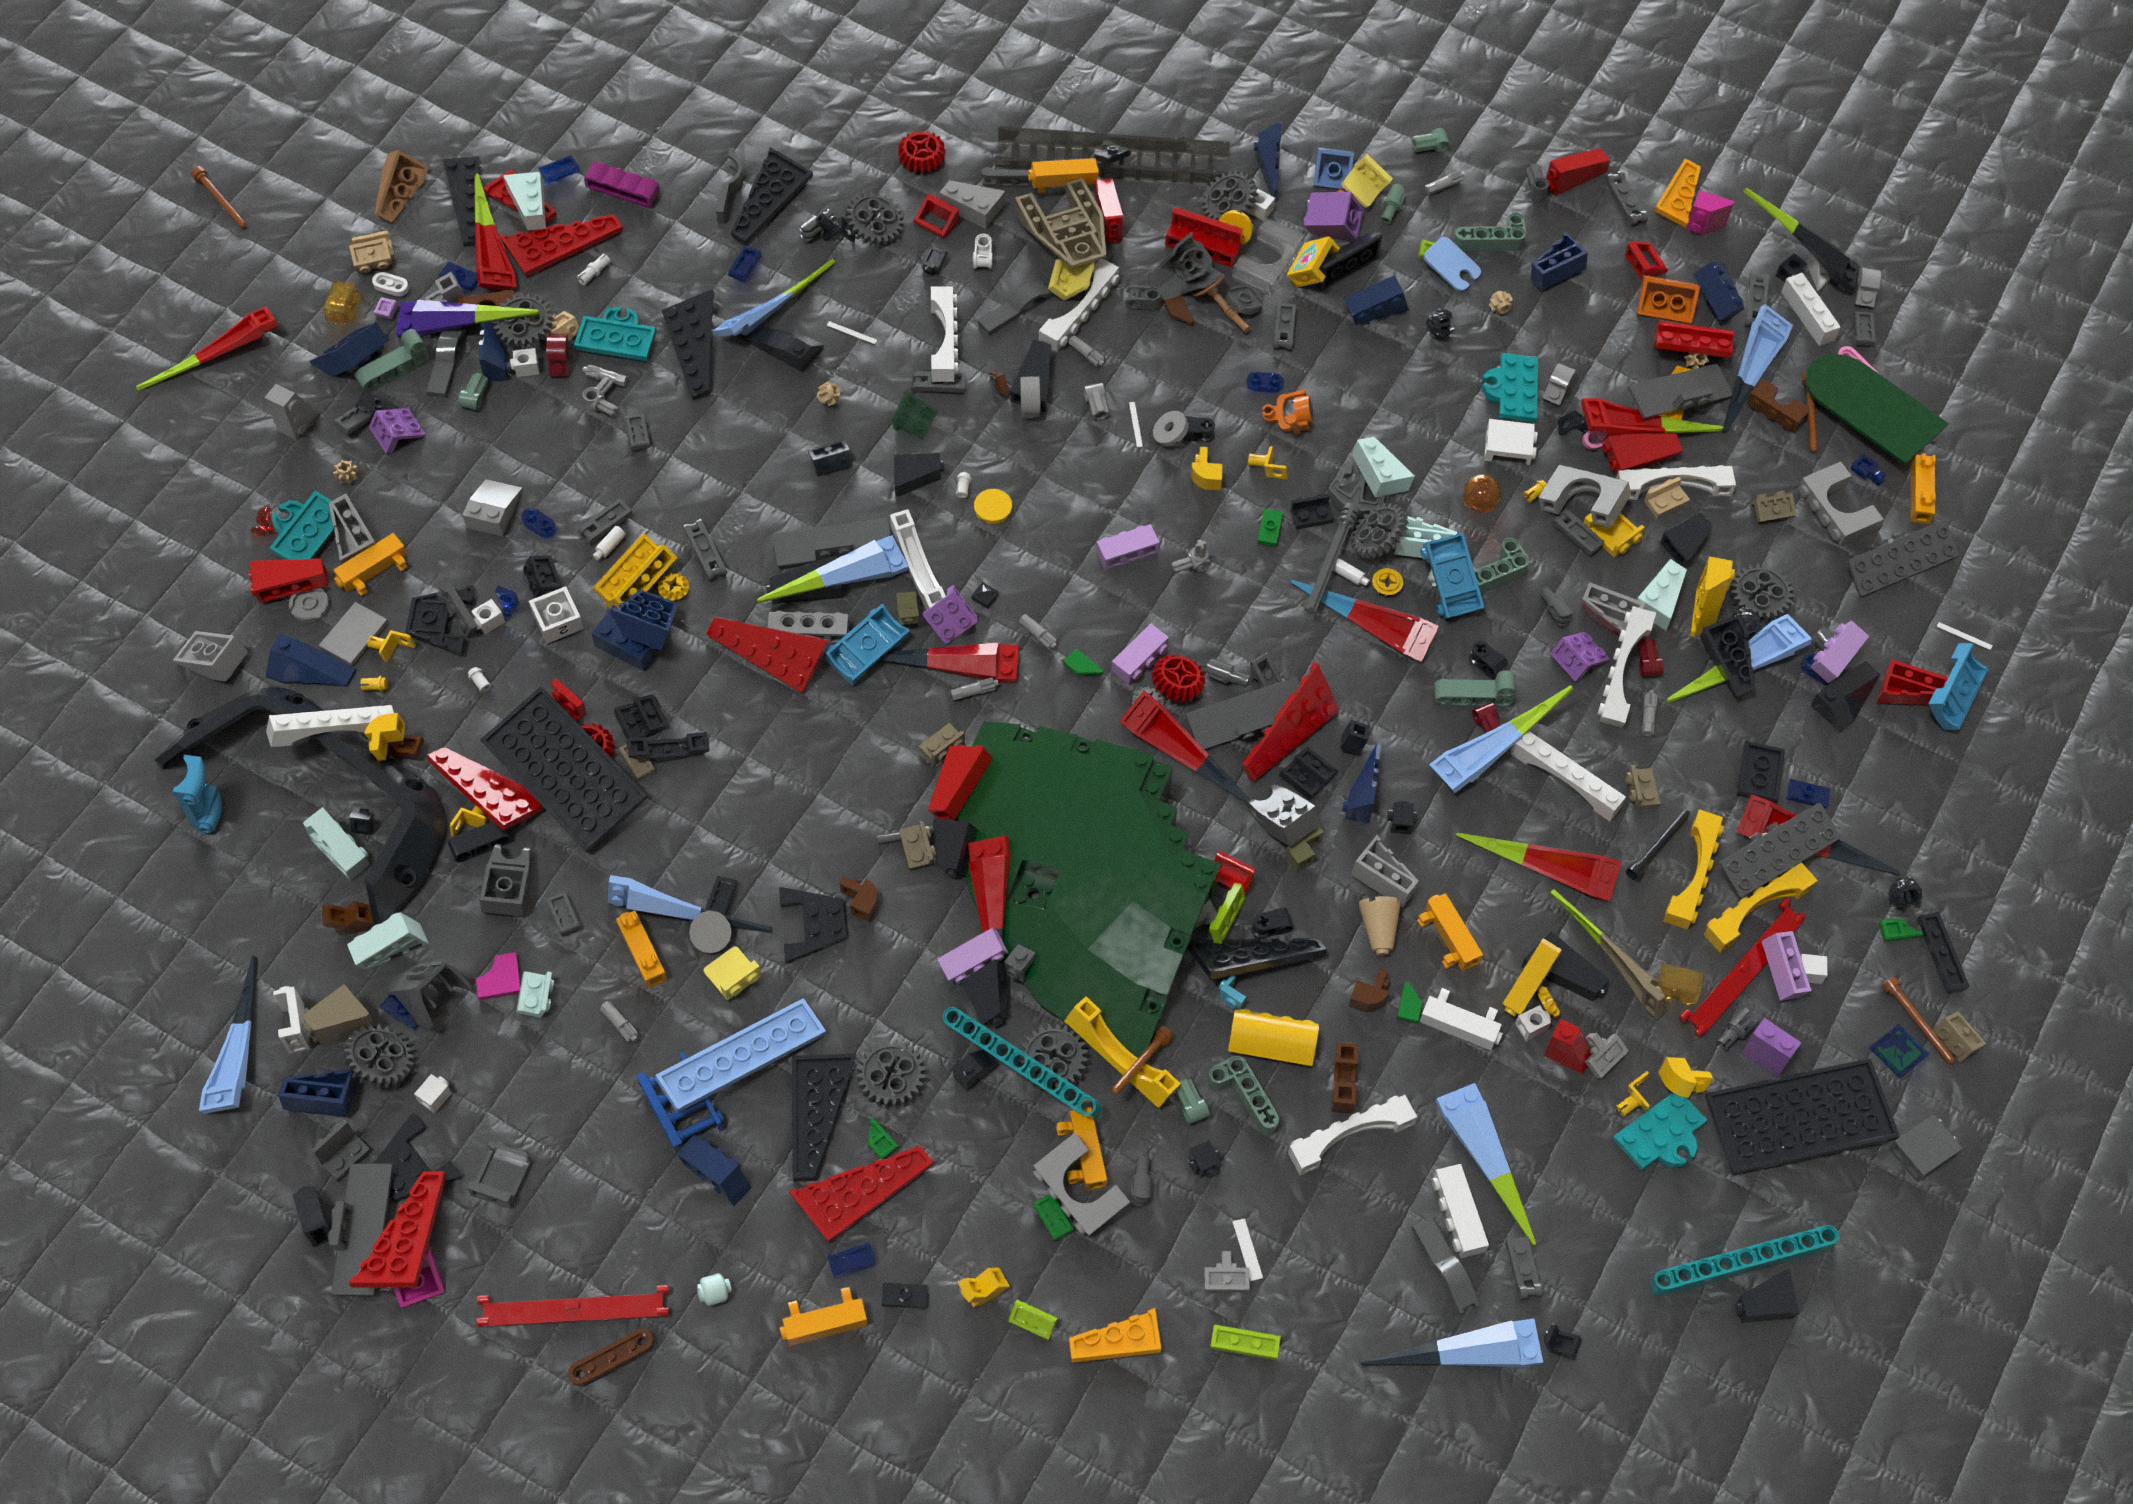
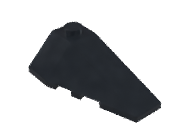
M757 326L748 335L741 337L747 343L801 372L807 368L824 347L823 344L808 336Z
M1740 614L1703 627L1700 638L1704 647L1735 696L1739 697L1755 691L1754 673L1750 657L1751 650L1748 641L1749 635Z
M1865 661L1818 692L1811 706L1838 732H1841L1854 722L1880 673Z

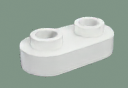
M380 272L374 275L372 279L374 288L383 293L401 297L409 291L407 281L395 275Z

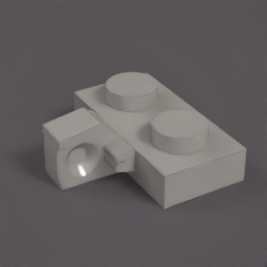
M1590 1033L1585 1038L1591 1047L1590 1052L1592 1054L1585 1063L1596 1078H1602L1628 1052V1049L1617 1034H1612L1607 1040L1600 1038L1598 1033Z
M1222 1251L1221 1263H1216V1267L1204 1268L1205 1292H1249V1268H1237L1236 1263H1231V1251Z

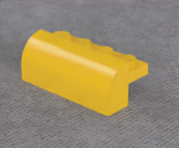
M643 533L592 589L606 601L604 604L611 609L613 605L618 608L623 601L627 602L629 597L640 589L647 592L678 557L664 544L657 546Z
M1235 1009L1228 1051L1313 1066L1319 1024L1310 1020L1300 1021L1287 1016L1277 1017L1269 1013L1260 1014L1247 1009Z

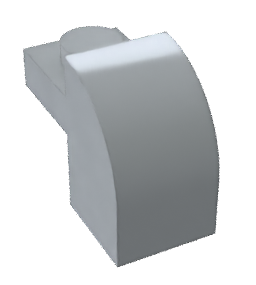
M1860 267L1856 283L1858 289L1854 304L1874 307L1881 282L1880 270Z
M450 272L435 281L439 290L425 297L427 301L458 303L457 298L464 297V294L457 279Z
M1558 363L1549 379L1550 382L1542 398L1561 405L1577 370Z
M1020 377L1021 418L1040 417L1039 377Z

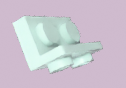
M524 971L516 1013L542 1018L544 1012L549 1011L551 999H548V993L552 992L554 980L551 979L552 972L547 971L546 975Z

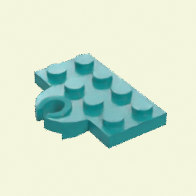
M609 307L604 312L602 319L583 316L574 348L580 351L648 361L657 332L656 327L639 325L636 311L630 308L626 310L627 317L621 319L618 318L622 314L621 307L612 309Z
M1501 353L1500 368L1488 370L1481 381L1483 382L1481 389L1486 396L1485 399L1491 402H1499L1498 418L1536 423L1538 357ZM1490 381L1493 382L1495 385L1492 386L1487 384L1486 382Z
M314 491L304 505L293 500L279 505V511L288 513L290 516L287 519H281L278 513H273V527L279 536L270 546V552L283 560L313 559L334 533L329 502L332 500Z
M1672 1093L1614 1135L1613 1140L1641 1171L1657 1160L1671 1169L1673 1167L1686 1166L1687 1161L1677 1154V1150H1685L1688 1158L1692 1161L1697 1150V1142L1693 1133L1703 1127L1708 1120L1687 1098Z

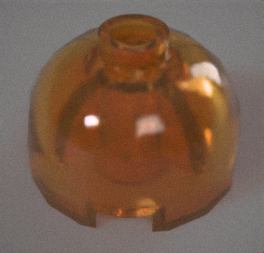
M1481 473L1472 476L1463 488L1462 499L1465 505L1471 510L1472 508L1481 510L1482 513L1495 509L1501 498L1500 484L1489 474Z

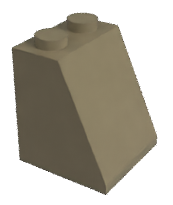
M345 984L302 1015L305 1021L303 1027L308 1032L307 1034L314 1043L319 1041L323 1047L347 1041L349 1035L352 1036L354 1030L359 1032L361 1026L366 1030L369 1024L374 1029L377 1028L368 1011Z

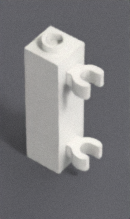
M1441 989L1438 999L1429 996L1420 1019L1421 1023L1489 1050H1492L1494 1044H1499L1503 1034L1499 1032L1501 1024L1494 1022L1498 1010L1490 1007L1486 1018L1447 1003L1450 991L1446 989Z

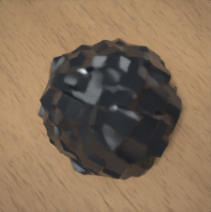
M1437 309L1430 314L1426 320L1427 331L1435 337L1444 338L1450 335L1455 329L1450 327V319L1453 318L1452 312L1446 309Z
M1743 607L1733 613L1732 616L1740 614L1749 636L1759 632L1760 619L1757 617L1756 612Z
M1908 876L1900 877L1890 886L1889 899L1896 907L1906 908L1905 904L1916 903L1917 905L1921 903L1923 890L1913 878Z

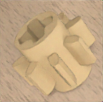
M1497 291L1491 296L1489 306L1492 311L1504 314L1511 309L1513 299L1509 293Z
M1688 352L1689 355L1684 357L1686 359V367L1689 366L1692 370L1705 367L1704 364L1709 362L1706 354Z
M828 381L818 387L820 391H818L817 397L822 404L827 403L828 406H831L840 401L838 397L841 395V392L836 384H830Z
M341 460L338 465H335L336 471L333 474L335 479H339L340 484H351V482L357 479L356 473L359 471L357 465H353L351 460L349 462Z

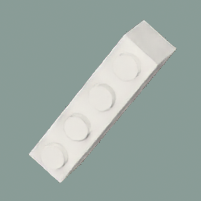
M1800 273L1786 278L1781 292L1816 343L1822 346L1835 341L1841 327L1804 274Z
M1457 1164L1437 1169L1432 1178V1185L1434 1190L1439 1193V1206L1441 1211H1445L1447 1217L1445 1222L1448 1231H1452L1454 1237L1452 1243L1455 1252H1459L1460 1258L1485 1253L1489 1244L1462 1165Z

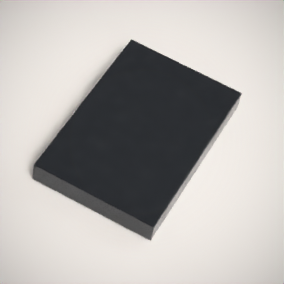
M1745 741L1736 796L1750 798L1752 794L1777 804L1785 749Z

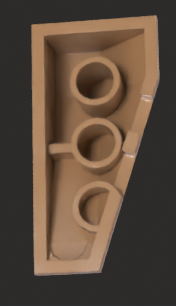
M399 150L388 153L381 173L375 215L392 223L407 201L412 198L414 192L423 184L428 166Z

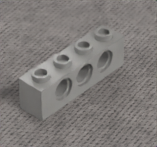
M776 611L769 612L768 627L830 640L829 644H836L848 634L849 619L848 614L840 612L830 614L822 612L804 613L797 611L791 613Z

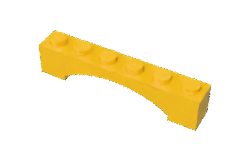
M1699 809L1690 832V836L1694 837L1697 847L1696 873L1691 884L1680 895L1672 896L1663 922L1686 930L1690 923H1695L1698 915L1695 908L1696 905L1700 906L1703 894H1700L1701 888L1705 889L1709 877L1705 875L1707 871L1710 872L1714 862L1710 858L1712 854L1716 853L1719 845L1716 842V838L1721 837L1724 826L1721 825L1723 817Z
M1802 862L1783 872L1782 876H1776L1771 879L1766 887L1760 886L1750 898L1746 896L1741 899L1737 904L1738 906L1734 909L1730 907L1722 913V917L1718 920L1714 918L1707 923L1704 936L1719 953L1736 943L1740 936L1738 932L1739 925L1756 908L1767 902L1785 897H1795L1798 900L1813 890L1818 880Z
M1085 997L1072 1009L1064 1022L1124 1075L1138 1058L1115 1038L1100 1014L1101 1010ZM1146 1063L1130 1080L1158 1108L1172 1096L1181 1084L1166 1069L1161 1071Z

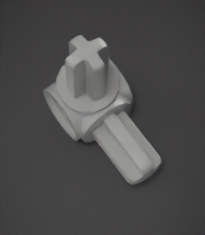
M603 378L596 387H589L584 390L583 399L588 411L596 412L601 410L610 416L616 414L617 406L606 401L604 396L613 384L609 378Z
M1198 540L1195 547L1188 552L1186 558L1172 563L1173 571L1178 573L1191 568L1197 572H1202L1211 566V562L1208 558L1209 553L1206 549V542Z

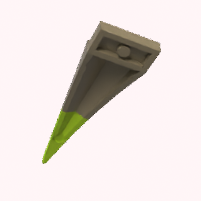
M1553 889L1550 892L1551 895L1597 942L1620 972L1640 1005L1658 1020L1663 1015L1665 994L1658 987L1659 982Z

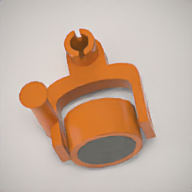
M1305 390L1281 394L1277 399V406L1267 404L1262 408L1264 420L1267 423H1278L1283 432L1293 431L1294 434H1299L1302 430H1310L1309 424L1314 423L1312 400ZM1294 400L1295 414L1290 413L1284 418L1286 402Z

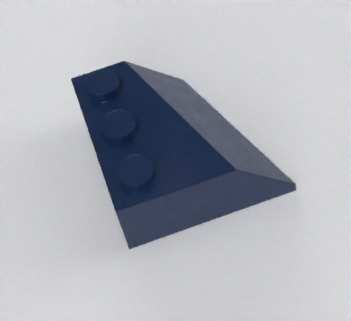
M373 322L356 329L338 342L339 344L323 351V355L314 357L309 362L330 376L347 370L350 373L359 367L357 365L359 362L364 363L372 357L371 353H378L384 349L383 345L389 340L378 323Z
M640 589L630 596L627 602L623 601L618 608L612 609L611 615L623 637L647 645L651 649L661 651L678 603Z

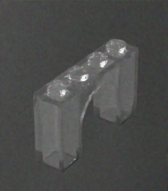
M1266 218L1258 229L1257 242L1276 250L1282 258L1273 264H1260L1241 255L1233 267L1232 280L1271 297L1274 291H1278L1282 278L1285 279L1287 277L1290 266L1304 244L1305 235Z

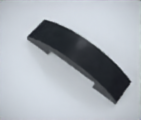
M707 732L687 733L686 738L648 741L647 737L626 738L628 757L637 760H678L710 751Z

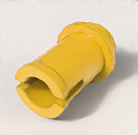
M1543 480L1537 481L1535 486L1523 493L1525 499L1529 497L1527 501L1531 503L1540 496L1547 483Z
M379 676V678H362L360 684H369L361 686L362 691L379 690L383 692L388 688L387 678H383V676Z

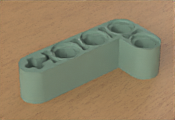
M1519 212L1511 213L1508 216L1506 226L1459 227L1455 232L1453 243L1462 251H1518L1522 249L1526 237L1524 216Z
M410 329L402 334V347L372 361L355 372V378L364 390L368 392L373 391L427 362L429 355L426 345L415 330Z
M1507 538L1503 541L1499 554L1501 560L1474 570L1481 594L1519 579L1526 574L1529 558L1516 539Z
M1501 671L1496 675L1495 680H1437L1434 683L1435 703L1454 706H1482L1492 702L1495 707L1509 706L1513 703L1516 693L1515 675L1512 671Z
M1234 1056L1213 1066L1209 1071V1087L1215 1091H1220L1233 1085L1259 1131L1264 1135H1273L1278 1127L1279 1116L1246 1060L1241 1056ZM1238 1066L1242 1070L1237 1072L1234 1071L1232 1067ZM1219 1075L1223 1080L1217 1081L1213 1077ZM1249 1084L1252 1086V1089H1245L1242 1085ZM1260 1102L1263 1106L1255 1107L1253 1103Z

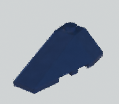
M1278 122L1260 132L1258 140L1254 141L1257 161L1269 193L1275 198V202L1278 192L1282 122Z
M491 321L482 322V331H480L481 341H479V362L483 375L488 378L489 382L508 381V373H511V364L506 360L505 353Z

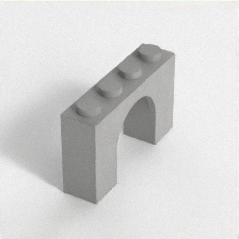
M1842 462L1803 477L1798 487L1801 496L1807 500L1811 510L1818 515L1822 525L1826 526L1831 533V537L1839 546L1879 530L1884 520L1874 505L1854 513H1843L1831 506L1827 495L1847 487L1851 478V474Z
M1559 465L1538 498L1541 510L1559 514L1567 500L1574 494L1582 491L1596 492L1600 496L1591 509L1593 523L1611 528L1631 496L1629 482L1623 479Z
M1073 1133L1034 1165L1036 1170L1033 1174L1041 1183L1043 1181L1047 1183L1050 1187L1047 1191L1054 1200L1059 1198L1063 1203V1206L1060 1208L1068 1218L1071 1215L1077 1221L1074 1225L1082 1235L1086 1233L1089 1236L1129 1204L1130 1201L1117 1185L1091 1203H1079L1068 1196L1063 1185L1064 1174L1069 1166L1088 1152L1087 1147L1076 1133Z

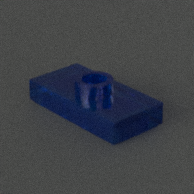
M572 155L539 167V172L546 184L580 172Z
M744 246L729 269L728 276L745 282L761 258V252Z
M448 262L439 274L441 278L452 272L460 287L469 291H473L478 284L475 272Z
M1790 779L1786 800L1812 806L1821 803L1826 809L1829 802L1830 788Z
M389 995L380 1005L383 1011L412 1031L419 1026L395 995Z
M870 1242L827 1256L834 1279L876 1265Z

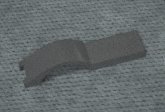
M729 148V167L734 169L737 174L731 180L722 182L716 208L717 223L725 224L730 196L735 194L743 184L742 164L734 148Z
M1044 281L1027 283L1018 288L1009 297L1007 302L979 318L978 325L990 336L1019 318L1024 307L1034 299L1044 297L1048 300L1055 294L1045 286Z
M453 328L444 330L441 333L436 348L435 365L426 390L428 396L447 397L455 370L457 344L460 338L465 337L466 328Z
M1430 1217L1413 1225L1412 1230L1431 1265L1444 1277L1459 1316L1464 1314L1463 1308L1472 1304L1475 1308L1479 1307L1480 1304L1466 1270L1461 1262L1452 1254L1434 1219Z

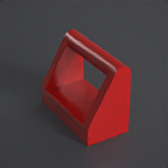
M928 194L913 222L945 238L959 222V209ZM928 211L947 221L943 230L922 219Z
M1633 241L1628 243L1625 256L1641 281L1643 280V275L1657 277L1668 272L1667 267L1650 242ZM1647 251L1656 266L1650 265L1642 252Z
M1218 851L1214 860L1221 864L1218 885L1231 890L1234 883L1242 884L1246 896L1254 883L1256 869Z

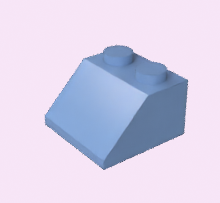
M1318 148L1314 185L1345 189L1341 183L1352 170L1354 152Z

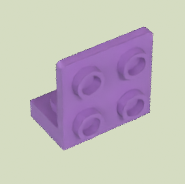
M408 408L375 411L369 425L370 430L386 454L393 453L399 439L425 436L424 430Z
M954 585L947 589V596L923 612V617L945 644L977 623V614Z
M1585 632L1563 637L1550 653L1575 682L1580 681L1590 667L1606 663L1609 660L1605 651L1598 647L1592 637Z

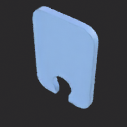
M1441 237L1424 254L1426 263L1459 292L1466 290L1470 285L1467 281L1460 278L1459 274L1461 271L1469 273L1474 281L1481 274L1480 267L1447 237Z

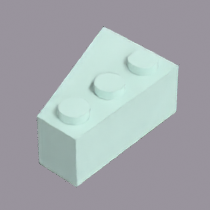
M540 172L503 175L506 189L514 205L517 207L527 230L546 229L544 192Z
M1375 437L1357 440L1352 456L1375 498L1409 491L1415 476Z
M1408 516L1407 520L1409 523L1406 525L1408 529L1403 531L1405 536L1399 538L1401 542H1396L1395 554L1422 558L1420 549L1423 548L1425 542L1457 534V532L1437 524L1432 526L1424 523L1423 519L1419 517L1414 519Z
M1671 559L1637 599L1645 603L1643 609L1656 612L1653 623L1665 631L1670 623L1687 570Z
M323 807L303 822L311 841L350 881L370 866L367 859L368 853L362 847H357L352 836L346 834L340 824L334 821Z
M399 912L391 915L383 923L373 926L365 934L355 937L347 946L355 965L367 971L390 961V956L402 951L403 954L410 952L409 948L420 943L422 946H425L429 943L421 924Z

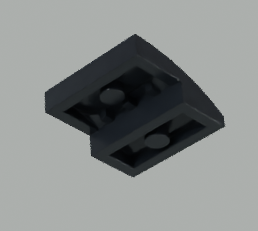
M653 694L635 698L634 703L615 707L614 714L626 738H648L669 726Z
M1307 746L1295 756L1289 765L1281 770L1279 776L1308 800H1311L1329 783L1338 770Z

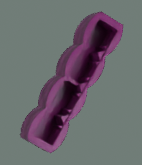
M593 162L584 177L587 188L598 192L602 191L609 196L619 197L628 202H635L643 207L650 208L660 193L659 183L654 179L642 178L636 173H626L620 168L608 167L602 162Z

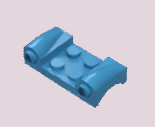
M1464 533L1425 542L1420 551L1423 560H1427L1430 563L1440 597L1439 605H1436L1438 615L1442 616L1443 619L1485 608Z
M881 604L877 609L871 610L867 617L835 645H831L825 651L824 659L853 686L892 648L895 649L907 639L910 630L899 624L890 615L886 607Z
M1958 643L1951 657L1955 666L1944 688H1936L1929 702L1932 714L1942 729H1960L1989 670L1974 658L1972 654L1973 643Z
M184 755L183 759L188 768L187 775L178 786L174 787L173 793L194 830L211 833L215 831L221 817L222 795L217 786H211L207 783L205 779L206 766L202 758Z

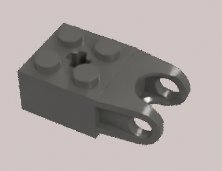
M1276 784L1268 787L1271 796L1268 799L1262 801L1252 799L1247 802L1251 815L1265 828V831L1289 847L1321 825L1315 805L1296 793Z
M496 844L486 865L480 895L481 912L523 916L530 883V847H525L519 857L507 859L502 855V844Z

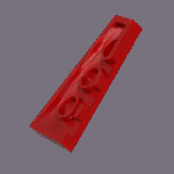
M509 170L503 175H512L516 173L512 170ZM503 175L483 188L484 194L519 212L506 189ZM544 201L545 221L547 223L555 218L557 214Z

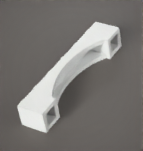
M1104 259L1098 260L1094 265V271L1090 279L1092 285L1085 298L1078 306L1064 316L1054 320L1049 318L1039 330V341L1051 344V349L1056 352L1061 347H1064L1069 337L1077 332L1079 325L1088 319L1089 313L1095 310L1100 300L1108 295L1110 288L1118 283L1120 279L1119 267Z
M931 287V313H935L938 316L945 330V339L936 355H931L932 382H954V374H958V363H954V360H958V349H954V346H957V335H954V332H957V321H953V319H957V308H953V305H957V294H953V287Z
M1723 465L1717 467L1700 466L1671 469H1625L1618 471L1616 479H1623L1629 482L1631 496L1628 500H1638L1639 495L1648 491L1651 487H1658L1668 479H1675L1677 477L1681 479L1680 485L1700 488L1712 493L1713 496H1732L1736 486L1732 466Z
M907 509L891 514L890 525L900 551L909 566V572L923 605L927 610L944 598L945 594L932 573L919 541L915 524Z
M1634 606L1631 612H1626L1623 623L1627 625L1625 630H1621L1618 641L1622 643L1620 649L1616 648L1613 657L1617 661L1615 667L1611 666L1608 678H1611V682L1604 689L1603 696L1606 697L1604 704H1600L1598 715H1601L1599 722L1620 728L1624 727L1630 704L1626 703L1623 692L1625 662L1634 645L1643 636H1649L1656 612Z
M391 705L270 715L266 732L271 747L290 746L299 739L318 733L342 730L365 732L368 724L380 715L394 712Z
M1530 731L1513 744L1510 752L1511 755L1526 765L1529 763L1538 766L1565 781L1594 808L1593 811L1608 821H1611L1622 808L1626 796Z
M1406 1095L1391 1097L1383 1105H1373L1365 1113H1355L1347 1121L1342 1123L1337 1121L1330 1125L1329 1129L1324 1131L1320 1129L1304 1140L1299 1138L1293 1141L1289 1147L1288 1154L1299 1175L1318 1168L1323 1154L1336 1142L1351 1134L1376 1128L1394 1129L1395 1133L1415 1125L1417 1115Z

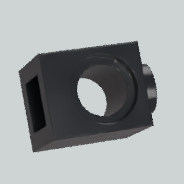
M1794 253L1779 265L1776 277L1785 283L1786 278L1800 273L1804 274L1808 264Z

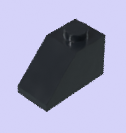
M982 1049L969 1053L954 1065L953 1077L966 1091H969L998 1067L999 1063L990 1053Z

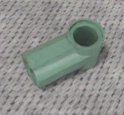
M1443 128L1434 129L1430 134L1412 137L1414 152L1435 149L1436 152H1443L1450 147L1447 134Z
M481 373L472 374L466 389L462 390L459 394L458 405L479 410L482 405V395L489 382L488 378Z
M1185 1079L1180 1081L1181 1084L1175 1091L1182 1104L1183 1114L1188 1124L1209 1117L1210 1113L1204 1099L1200 1098L1192 1080Z

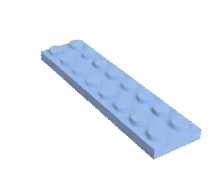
M803 998L656 1074L655 1079L678 1113L826 1034V1030Z

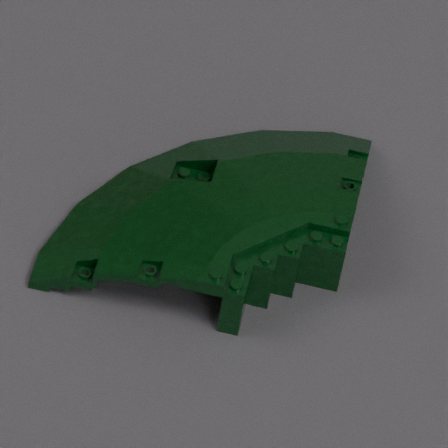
M984 721L971 747L976 745L983 746L993 758L959 812L958 821L969 822L978 829L975 842L1004 835L1009 837L1011 858L1003 928V943L1008 953L1004 955L1003 962L1018 944L1035 952L1036 959L1025 971L1026 979L1021 983L1031 992V996L1041 1008L1064 1022L1072 1009L1082 999L1087 997L1101 1010L1100 1014L1115 1038L1129 1052L1139 1058L1151 1044L1158 1028V1023L1168 1000V994L1206 900L1209 897L1213 901L1216 894L1221 864L1187 851L1189 832L1175 827L1177 807L1166 804L1171 792L1172 766L1154 760V756L1099 739L1093 742L1079 737L1077 734L1039 726L1036 733L1022 728L1021 724ZM1023 737H1028L1030 739L1024 740ZM1080 746H1085L1087 748L1081 749ZM968 867L966 874L967 887L977 907L970 868ZM1036 891L1039 893V897L1031 899L1028 897V893ZM1179 941L1181 944L1175 945L1173 942ZM1154 1005L1156 1009L1151 1010L1149 1006Z

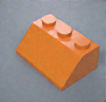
M1643 275L1637 314L1692 323L1700 286L1693 283Z

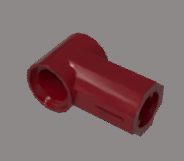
M1651 637L1639 640L1637 647L1640 656V675L1642 677L1663 675V661L1658 657L1655 640L1651 639Z
M1492 702L1472 709L1475 723L1478 726L1481 725L1485 733L1501 726L1497 709Z

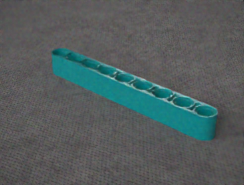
M950 1007L944 1011L943 1021L946 1025L1087 1118L1095 1119L1101 1115V1103L959 1009ZM958 1014V1020L952 1023V1018ZM975 1025L974 1032L969 1034V1028ZM991 1036V1042L985 1045L986 1038ZM1008 1047V1053L1002 1056V1050ZM1025 1058L1024 1065L1019 1067V1060ZM1041 1069L1042 1074L1039 1078L1036 1079L1035 1073L1037 1070ZM1058 1080L1059 1086L1053 1090L1052 1084ZM1075 1091L1076 1097L1073 1101H1070L1069 1095ZM1093 1103L1092 1111L1087 1113V1105Z
M1826 1225L1657 1272L1654 1276L1650 1288L1655 1295L1665 1296L1826 1252L1838 1241L1839 1233L1833 1226ZM1822 1235L1828 1236L1831 1242L1824 1240ZM1802 1240L1807 1241L1810 1247L1804 1246ZM1781 1246L1787 1247L1790 1253L1784 1252ZM1761 1252H1766L1770 1258H1764ZM1740 1257L1746 1258L1749 1264H1744ZM1720 1263H1725L1729 1270L1721 1268ZM1699 1268L1705 1269L1708 1275L1701 1274ZM1678 1274L1685 1275L1688 1281H1682ZM1658 1280L1665 1281L1667 1287L1659 1285Z

